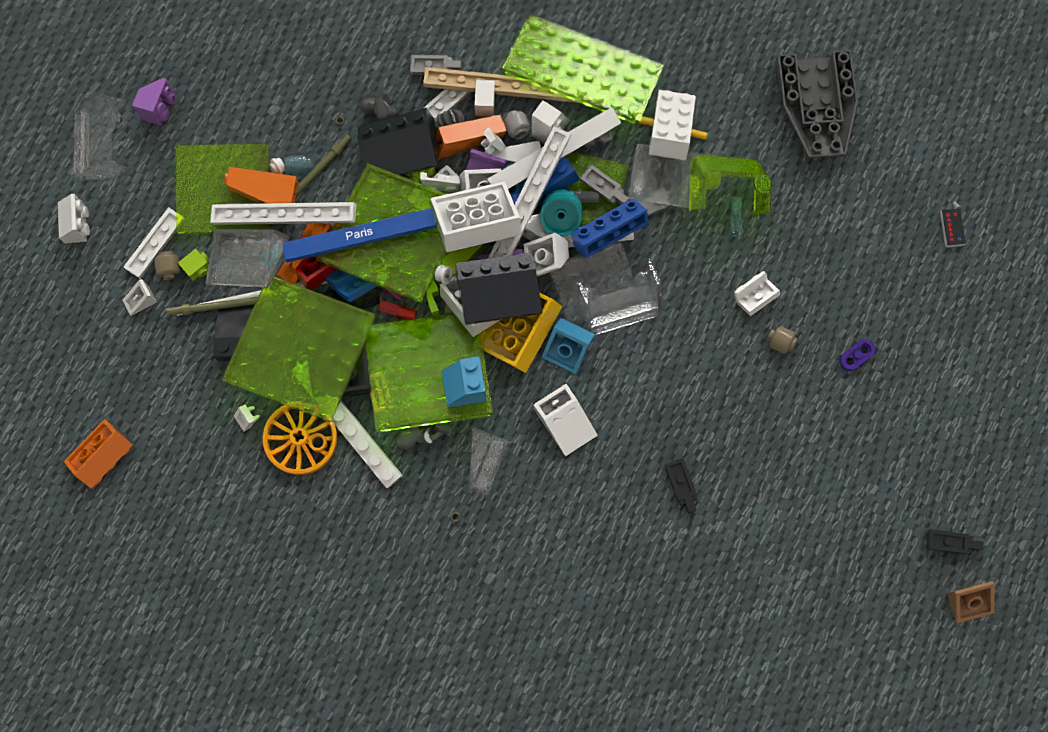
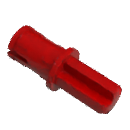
M383 300L378 308L379 311L393 315L395 318L400 317L414 322L417 310Z

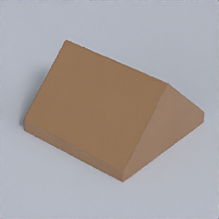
M993 581L947 593L956 623L995 613V584Z

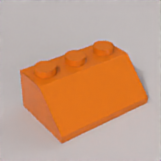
M104 419L69 455L64 463L78 479L92 489L94 485L101 482L103 476L109 470L115 467L116 462L129 452L132 444Z

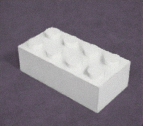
M659 90L649 155L686 160L693 121L694 95Z

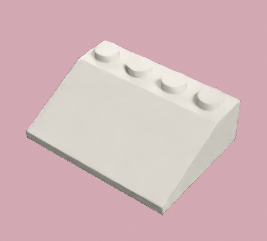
M505 181L431 198L446 252L521 235L520 217Z

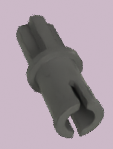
M581 189L579 191H572L579 197L581 202H599V192L581 191Z

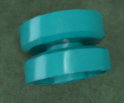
M565 189L549 193L544 198L541 206L540 219L542 226L550 234L557 233L562 237L571 235L572 232L579 228L582 220V203L579 197L572 191Z

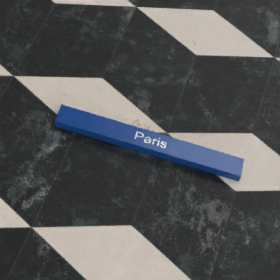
M430 208L283 242L282 247L285 261L288 263L437 228L433 209Z

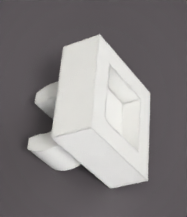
M490 128L483 132L486 139L481 142V145L485 147L489 154L493 153L495 148L500 152L506 148L500 137Z
M243 405L234 414L236 421L243 431L250 429L253 423L260 417L259 415L252 416L251 412L255 409L254 406L247 408L246 405Z

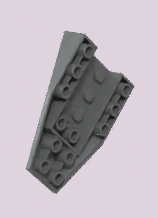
M851 50L832 51L830 57L797 59L796 53L779 54L774 64L783 107L807 157L845 156L858 102Z

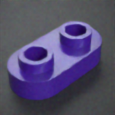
M869 340L859 341L841 356V367L846 371L857 369L875 353L874 344ZM861 348H866L867 353H862ZM851 359L853 364H847L846 360Z

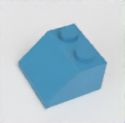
M560 318L553 328L541 358L576 374L595 334Z
M479 356L459 359L442 371L447 408L486 402Z

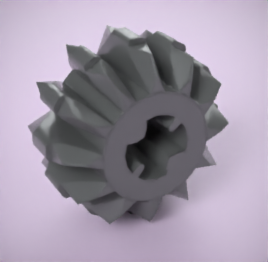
M457 109L443 111V113L438 114L434 118L436 132L439 127L465 122L464 115Z

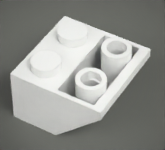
M70 194L58 202L59 239L63 243L87 241V235L90 234L89 225L86 224V218L89 217L88 207L75 194Z

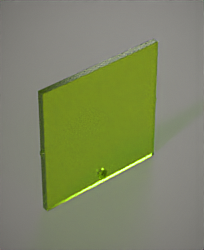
M268 144L176 146L177 234H225L227 232L271 231L270 224L213 225L210 223L213 204H259L230 191L224 183L225 173H228L229 167L269 172Z

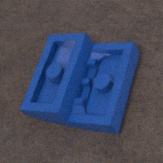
M353 260L325 277L327 283L349 303L380 285L379 279L367 272L366 266L357 260Z

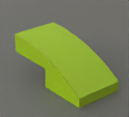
M429 274L426 284L427 300L432 317L440 315L434 297L439 296V290L432 274Z

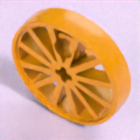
M296 401L278 408L268 419L263 431V447L269 460L280 470L293 475H307L320 470L330 461L337 446V430L332 418L323 408L310 402ZM300 408L297 427L289 411ZM305 409L314 410L315 412L304 426ZM285 414L293 430L278 423L277 420ZM320 414L326 418L327 421L311 429ZM276 426L289 435L275 436L270 435L272 427ZM331 427L332 436H324L318 433ZM301 434H302V436L304 437V439H300L299 442H298V440L296 439V437H297V436L300 437ZM322 439L323 445L320 448H315L314 442ZM270 441H287L284 445L271 451ZM328 442H331L330 449L328 452H326L325 450L328 447ZM307 446L325 457L316 464ZM290 448L284 460L279 463L274 456ZM303 449L312 464V467L302 469ZM297 451L296 469L287 468V464Z

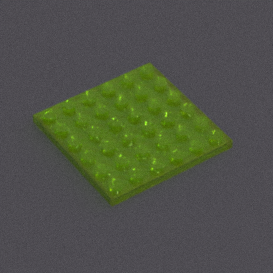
M368 163L347 202L357 204L355 223H335L331 231L430 208L433 209L431 198L447 194ZM436 221L437 228L326 253L318 255L316 258L324 264L421 303L435 277L437 267L442 264L447 252Z
M268 275L222 381L332 422L376 315Z
M455 314L364 326L376 432L493 416L481 333L472 337ZM479 356L486 402L447 408L442 371L459 359Z

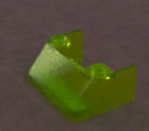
M698 155L691 160L689 212L706 208V191L718 188L721 176L753 179L754 216H761L772 212V181L756 159Z

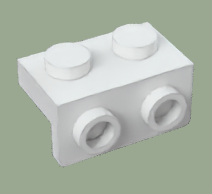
M762 271L746 284L738 287L734 294L737 304L752 316L780 296V290L767 279V274Z

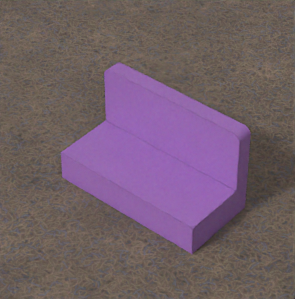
M471 149L470 160L466 170L503 169L507 164L505 159Z

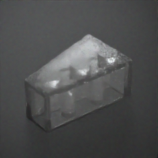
M474 427L472 428L470 492L489 498L509 447V440Z

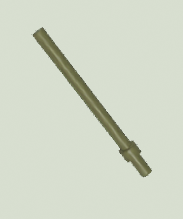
M348 134L338 144L335 143L330 148L331 151L298 184L296 197L336 156L343 152V148L352 140Z
M282 294L195 305L187 303L179 307L167 308V315H191L192 312L282 301Z

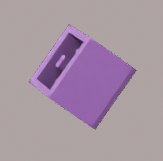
M161 78L140 88L132 106L141 120L162 126L163 122L167 121L169 117L168 110L170 105L174 104L176 95L167 79Z

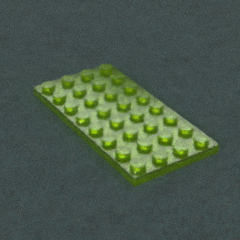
M530 14L502 67V72L603 112L613 107L619 118L638 125L664 65Z

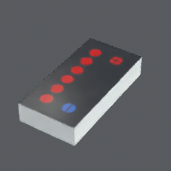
M941 210L940 215L945 247L964 246L966 241L961 210Z

